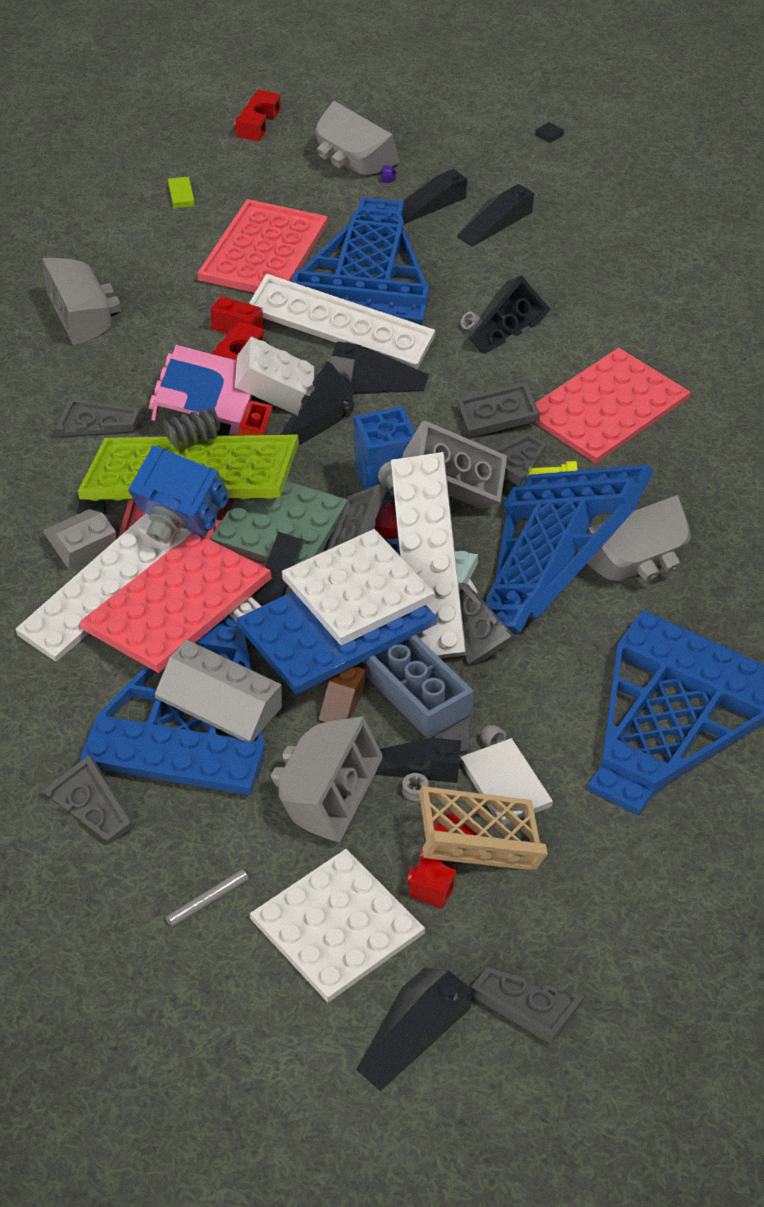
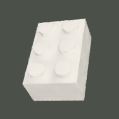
M250 337L237 356L235 388L293 414L299 413L302 398L304 395L309 396L313 391L314 366L305 360H300L288 354L286 351L270 346L264 341Z

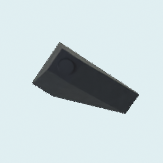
M452 169L422 184L403 200L404 210L402 218L404 224L466 199L467 178L457 170Z
M517 184L487 200L460 231L457 238L473 247L528 216L533 210L534 193L524 186Z
M521 275L508 280L496 293L468 338L481 353L485 354L505 343L506 338L512 334L515 336L522 333L521 329L527 326L532 328L538 325L550 308Z
M337 341L330 361L351 387L353 395H357L359 392L378 394L380 391H394L395 393L424 391L429 374L362 345Z
M329 362L313 380L312 385L315 387L309 396L304 395L298 415L292 414L280 434L298 435V446L337 424L345 415H350L354 409L353 390L334 365Z
M423 968L400 990L357 1070L377 1089L382 1091L471 1009L473 990L449 970Z

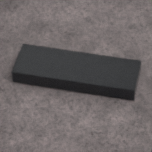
M278 532L265 568L270 570L272 578L255 592L253 598L259 605H266L285 595L288 584L282 578V571L297 564L304 545L303 539Z

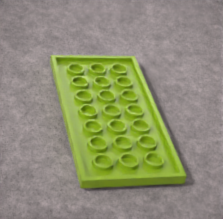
M298 435L217 436L216 439L213 436H208L207 441L198 436V444H195L190 438L188 447H185L182 441H179L178 450L170 444L167 437L104 438L78 489L79 498L90 499L91 501L101 499H114L117 501L133 499L128 489L153 445L217 470L228 491V498H281L299 445Z

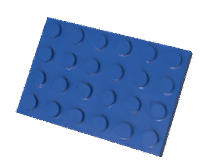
M294 591L237 618L239 629L296 695L437 625V616L425 605L341 646Z

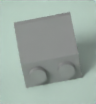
M90 509L43 530L44 535L69 569L97 557L116 540V531L104 514Z

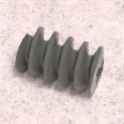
M212 406L209 407L208 412L205 409H200L199 416L196 412H191L189 418L183 414L180 416V422L176 417L171 418L170 424L167 420L163 421L167 438L176 450L179 449V441H182L185 447H188L190 438L195 444H198V436L200 435L204 441H207L208 433H211L213 438L216 439L217 430L220 429L218 415Z

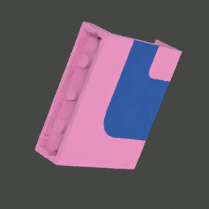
M176 345L173 354L168 353L165 367L162 368L160 381H157L155 393L151 397L149 409L153 410L151 420L155 421L156 417L159 416L160 407L188 414L196 412L199 416L200 409H205L208 412L209 407L212 406L218 415L219 422L231 425L229 436H238L241 420L248 401L252 399L253 395L235 388L236 360Z

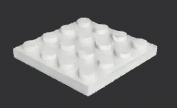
M375 529L282 571L283 580L341 646L435 601V592Z
M347 849L250 913V919L327 1002H330L425 934V928Z

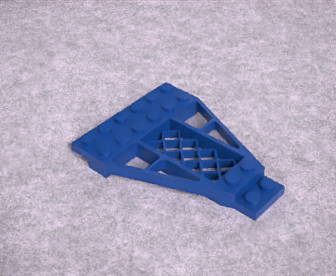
M361 197L358 210L351 216L350 223L301 270H295L292 282L423 326L429 300V284L425 281L403 226L404 201ZM344 243L340 258L329 257ZM400 248L405 249L411 266L396 264ZM318 267L337 269L335 274L314 272ZM394 276L414 277L418 283L394 281L392 278Z
M649 464L531 474L523 486L512 488L503 505L507 512L496 578L486 600V605L512 633H520L528 618H538L633 513L654 472ZM613 513L596 533L586 534L596 515ZM519 519H528L519 538H514L517 521ZM583 546V547L579 550V552L575 555L577 549H578L579 547Z
M642 610L617 646L602 764L589 782L587 790L640 815L651 797L663 790L667 783L764 725V664ZM621 659L655 675L644 688L619 678ZM676 686L679 694L667 696L664 688ZM658 689L661 697L652 698ZM617 691H621L636 698L637 701L620 725L614 726L613 717ZM702 698L704 706L692 707L689 700ZM683 701L686 709L673 711L670 703ZM665 705L667 712L654 714L651 706ZM719 705L750 718V720L734 730L726 728L710 719ZM646 708L648 715L639 716L643 709ZM690 716L693 724L680 726L677 718ZM671 719L674 727L660 728L658 721ZM652 722L655 730L641 732L638 724ZM633 725L635 733L626 735ZM702 731L719 737L716 741L685 758ZM689 732L685 738L683 733ZM677 734L680 742L666 743L664 736ZM658 737L661 746L648 748L645 739ZM639 740L642 749H636L626 743ZM671 751H676V753L672 757ZM665 753L667 761L663 762L651 755Z
M227 615L195 642V644L241 666L244 663V667L251 670L246 636L230 615ZM145 666L97 714L80 757V761H82L89 755L95 760L100 770L251 795L255 780L259 777L263 764L265 746L262 731L258 734L257 741L244 742L238 738L220 736V729L197 718L185 723L180 716L187 713L179 709L175 710L173 706L156 699L155 692L157 688L142 687L156 672ZM131 697L155 701L149 719L146 722L125 720L112 716ZM166 707L170 713L161 717ZM174 719L180 725L177 728L163 726ZM201 724L207 729L204 733L190 730Z

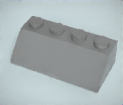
M422 421L404 450L402 458L443 452L450 497L482 509L500 503L507 456L428 421Z
M185 640L170 656L155 692L156 699L244 742H253L282 707L281 684L188 640Z

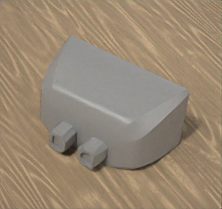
M335 101L327 108L316 125L315 133L319 143L317 148L319 156L324 160L330 157L334 166L338 168L344 165L359 175H371L381 172L383 165L393 167L400 162L391 133Z
M42 258L47 293L72 344L76 345L89 341L107 332L112 325L110 314L121 312L119 299L117 296L114 297L111 284L100 285L92 268L84 262L65 258Z
M678 495L633 511L587 564L604 578L613 581H623L640 575L647 582L658 576L659 570L657 567L660 566L663 567L666 573L677 570L680 565L678 557L683 553L691 536L689 524ZM605 522L589 527L586 534L596 533Z
M364 716L329 721L312 727L301 737L297 746L286 747L283 752V760L286 766L275 767L271 774L273 782L279 787V798L291 820L303 829L335 842H341L382 761V753Z

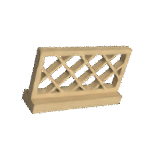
M422 786L419 790L426 843L422 847L424 858L531 870L537 869L547 856L546 844L540 843L532 800ZM429 798H437L445 807L439 811L430 803ZM457 801L465 802L473 810L467 814L455 803ZM492 805L500 814L495 818L483 806ZM448 809L461 819L458 824L455 825L444 815ZM511 809H524L525 819L522 821ZM475 813H478L489 823L484 829L471 818ZM503 816L516 826L512 832L499 822ZM438 820L449 832L434 831L433 823ZM466 824L477 835H467L459 828ZM493 827L505 838H494L487 831ZM520 830L529 838L530 842L521 841L515 834Z

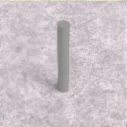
M243 869L166 916V921L171 927H174L246 882L248 875Z

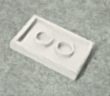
M512 738L460 757L461 765L480 794L532 800L534 813L552 807V799ZM487 805L496 818L500 812L492 805ZM511 809L518 818L525 817L524 809ZM505 816L499 820L503 825L510 823Z

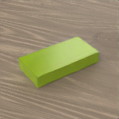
M189 177L168 179L173 208L194 207Z

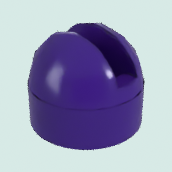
M383 165L381 182L388 183L396 179L395 175L397 173L394 167Z

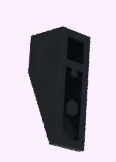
M428 738L380 749L382 761L374 775L404 778L408 774L419 773L424 775L427 780L458 783L461 740Z

